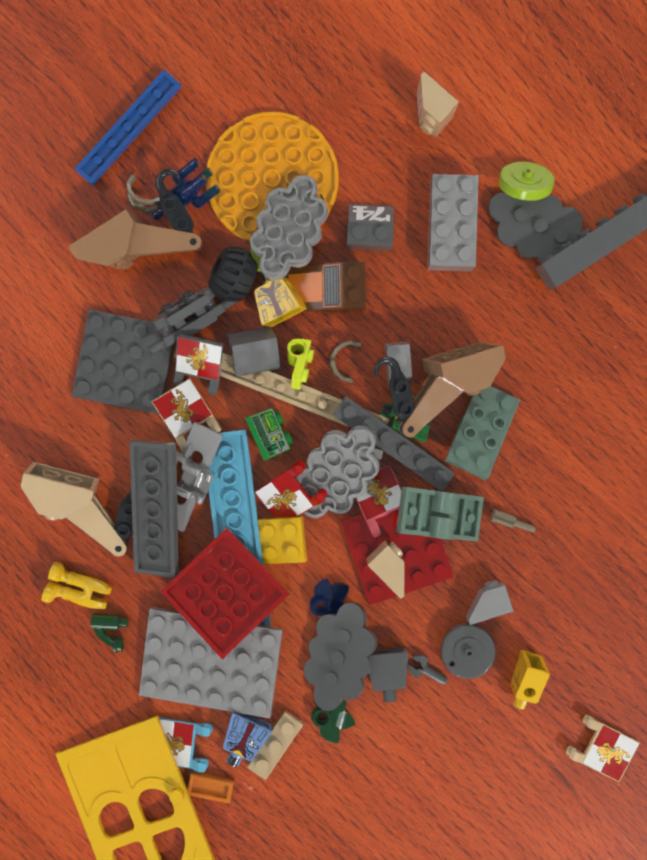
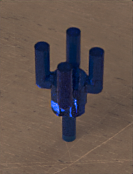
M193 158L177 171L180 179L172 176L176 186L170 192L181 200L184 207L192 203L195 208H200L221 192L219 186L215 184L201 196H198L197 192L208 183V179L214 175L210 168L205 169L193 180L188 181L185 179L186 176L200 166V162L196 158ZM161 206L151 213V216L156 221L165 215Z

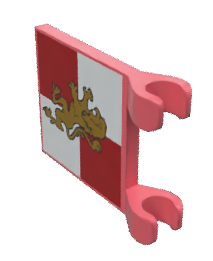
M390 465L379 469L377 475L373 479L368 480L365 494L356 498L374 538L381 535L376 519L399 510L401 488Z

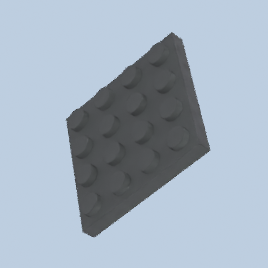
M89 309L71 397L159 414L151 401L165 393L174 344L152 355L148 346L157 342L159 335H161V332L155 329L152 322Z

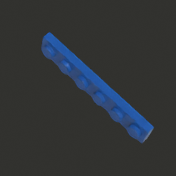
M164 69L76 166L75 170L94 186L182 88L181 84Z

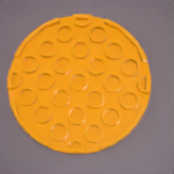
M283 112L253 114L243 118L242 121L234 126H230L219 137L217 144L210 153L205 175L208 199L220 222L231 233L250 243L252 234L259 229L256 222L257 216L262 210L267 208L265 202L269 192L276 188L288 189L290 182L297 176L307 175L316 181L318 188L317 197L323 199L326 203L329 216L335 204L339 187L337 160L325 137L312 124L310 125L295 115Z

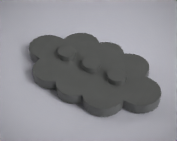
M498 193L488 204L490 218L499 224L496 231L498 241L503 246L516 247L518 254L523 258L531 259L536 257L537 261L541 264L539 261L541 258L549 253H552L554 256L560 252L558 247L570 240L571 243L579 240L577 235L581 233L580 229L583 223L580 212L571 207L563 208L561 201L555 196L549 195L540 200L526 201L513 198L506 193Z
M349 602L342 605L337 614L330 613L322 616L316 626L318 636L314 637L309 643L311 658L304 665V674L308 682L315 686L314 700L316 704L325 711L336 709L341 705L343 699L353 700L360 696L365 684L363 677L372 670V660L369 655L377 648V637L373 630L366 627V610L357 602Z

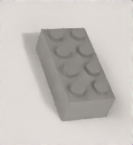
M432 175L429 196L427 270L472 272L476 267L479 175Z

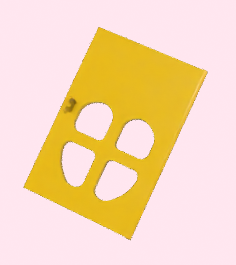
M158 715L55 753L97 860H117L114 855V849L133 842H140L148 860H162L153 836L175 827L180 828L185 837V848L181 860H215ZM147 789H158L165 792L172 802L174 814L153 822L147 821L139 802L140 794ZM111 802L124 804L130 813L134 828L114 836L108 835L100 819L102 809Z

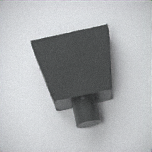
M407 648L375 649L369 655L372 660V670L369 675L373 690L383 691L384 702L397 701L396 690L406 688Z

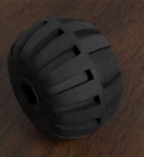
M227 247L219 254L208 281L209 288L217 298L222 301L239 302L247 296L258 271L257 263L252 258L251 253L243 248Z

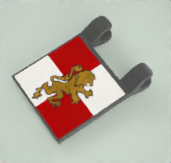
M178 334L173 386L176 387L186 380V375L210 380L208 394L217 396L220 388L224 344Z

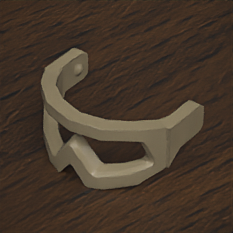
M132 174L126 183L128 200L135 210L139 209L143 214L157 212L161 208L160 198L146 200L136 196L131 190L136 180V176ZM157 204L156 206L149 207V208H147V207L144 206V205Z
M349 340L341 343L334 349L330 357V367L333 374L340 381L353 383V379L343 377L336 369L335 356L337 352L346 346L361 348L362 343Z

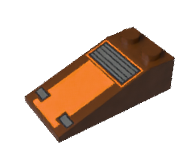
M339 262L305 265L299 268L290 267L289 272L284 276L289 279L306 305L307 309L302 312L365 311L366 309L365 262Z

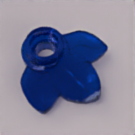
M327 578L318 582L314 588L315 596L309 602L311 612L317 616H324L330 613L337 614L339 608L345 604L343 600L348 593L349 586L344 583L331 585ZM318 602H324L322 606L316 605Z

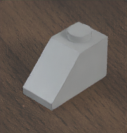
M497 580L489 581L484 584L485 587L479 589L466 614V620L470 625L513 612L506 586L502 582Z

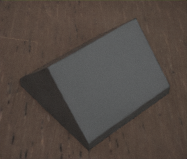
M271 327L227 334L236 377L280 369L277 337Z

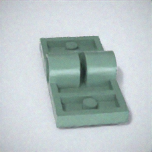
M492 386L481 390L482 393L478 395H472L467 409L457 425L455 437L444 460L485 481L489 478L520 402L519 399Z
M402 486L396 532L447 540L458 539L478 542L484 497Z

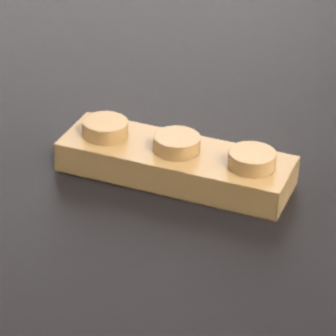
M285 710L272 728L270 736L254 759L249 762L247 768L266 780L302 728L304 722Z

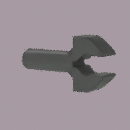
M423 654L412 655V658L419 661L422 666L416 668L408 663L412 676L418 678L419 675L425 674L442 685L447 683L448 678L428 666L427 661L429 659Z

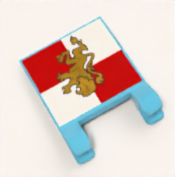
M159 717L178 767L205 772L206 768H208L209 760L207 758H193L196 734L208 737L213 731V725L211 723H195Z

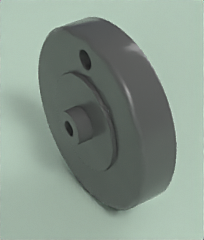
M462 623L452 627L444 635L440 646L441 658L446 668L455 676L463 679H474L482 676L491 668L495 659V645L491 636L485 629L476 624Z

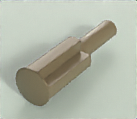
M493 509L490 515V521L510 528L515 526L532 533L536 530L535 526L516 520L517 517Z

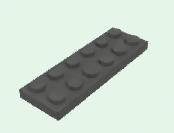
M134 439L130 441L134 572L175 578L179 574L176 443Z

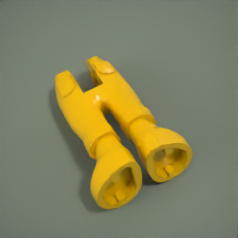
M55 561L52 564L48 579L51 581L43 591L42 602L50 603L56 597H62L64 600H69L84 607L106 609L108 601L92 596V592L111 594V586L93 577L77 574L73 571L69 573L61 562ZM57 582H66V584L82 588L83 591L76 590L68 586L65 587Z

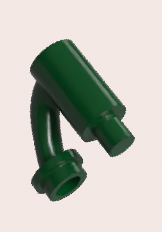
M93 613L91 616V629H94L96 636L102 642L112 647L114 653L122 652L124 638L115 636V639H113L105 630H119L120 627H128L129 618H121L120 614Z

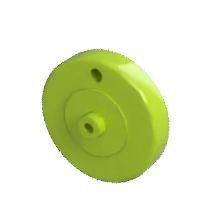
M515 162L506 165L501 169L498 180L499 187L504 193L513 198L526 201L540 200L549 196L555 182L553 174L547 168L531 162Z

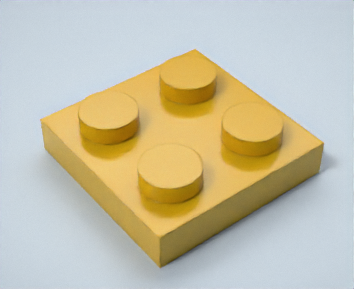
M303 516L261 518L257 520L263 564L305 563L307 561Z

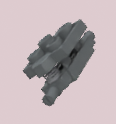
M209 287L198 292H192L191 290L184 292L179 296L180 300L175 303L168 302L160 308L161 311L156 313L157 317L152 320L155 329L161 332V335H159L157 342L148 346V349L154 355L159 350L177 342L178 334L194 335L218 320L217 316L226 312V309L237 302H215L212 299L215 294Z

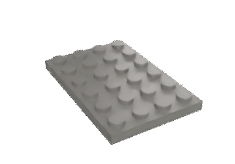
M151 607L149 609L139 696L270 718L272 715L283 628L259 624L222 660L178 611Z

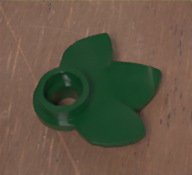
M344 699L341 705L334 710L325 711L317 705L311 712V720L315 726L320 728L321 736L332 743H339V730L355 725L352 715L344 710L347 701ZM324 712L326 717L323 719L319 718L318 714Z

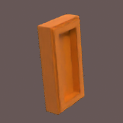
M192 770L187 790L190 796L230 804L235 779Z

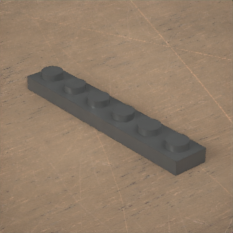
M347 396L343 398L332 414L350 428L358 425H365L371 428L376 435L377 447L440 491L444 490L455 474Z

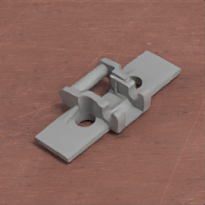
M196 422L193 423L182 453L176 451V464L178 461L181 462L182 470H184L181 480L177 484V494L187 498L185 503L177 501L178 530L182 532L186 529L195 504H202L215 475V472L209 469L223 437L222 434ZM194 451H199L202 454L203 460L201 463L193 461L192 454Z

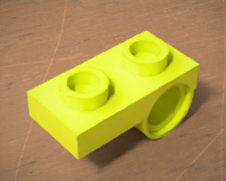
M303 338L293 339L287 346V360L290 365L295 367L291 388L300 390L302 382H307L309 369H306L307 363H312L314 350L311 349V340ZM299 351V352H301L302 354H300V355H295V354H293V352Z

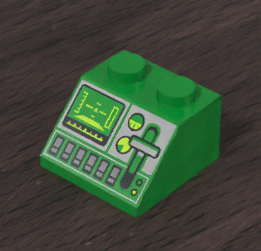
M270 408L245 418L264 461L292 449L290 444L293 443L289 431L284 432L281 426L284 420L279 410L275 412L274 408Z

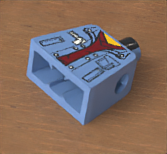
M233 712L223 749L230 752L226 762L233 767H238L242 758L252 761L270 736L273 724L253 715Z

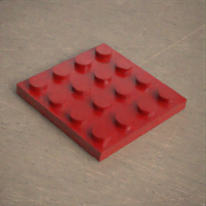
M399 510L376 519L381 535L376 538L372 536L363 513L341 519L369 605L397 596L367 565L366 558L384 540L389 544L393 541L402 550L403 555L401 557L404 560V594L454 578L440 538L396 532Z
M226 528L161 591L166 599L222 660L290 595L229 528Z

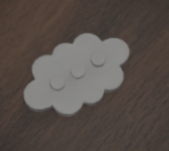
M297 176L290 182L288 189L276 188L269 192L265 202L267 208L262 210L257 216L256 222L259 229L252 234L250 246L255 255L261 258L259 264L261 272L270 280L282 279L287 275L290 267L299 268L307 265L313 256L312 246L316 245L322 238L320 225L327 219L328 209L323 199L317 197V184L310 176Z
M358 425L353 427L347 434L340 430L329 431L324 435L321 447L314 448L309 453L306 468L303 469L302 474L296 476V479L310 497L322 488L326 490L328 496L325 497L326 500L323 503L304 512L306 516L319 518L328 510L336 514L346 513L352 508L354 498L365 494L368 480L373 479L380 468V461L372 452L376 445V435L371 428L365 425Z

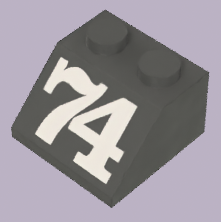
M349 204L347 250L391 252L394 230L393 206Z

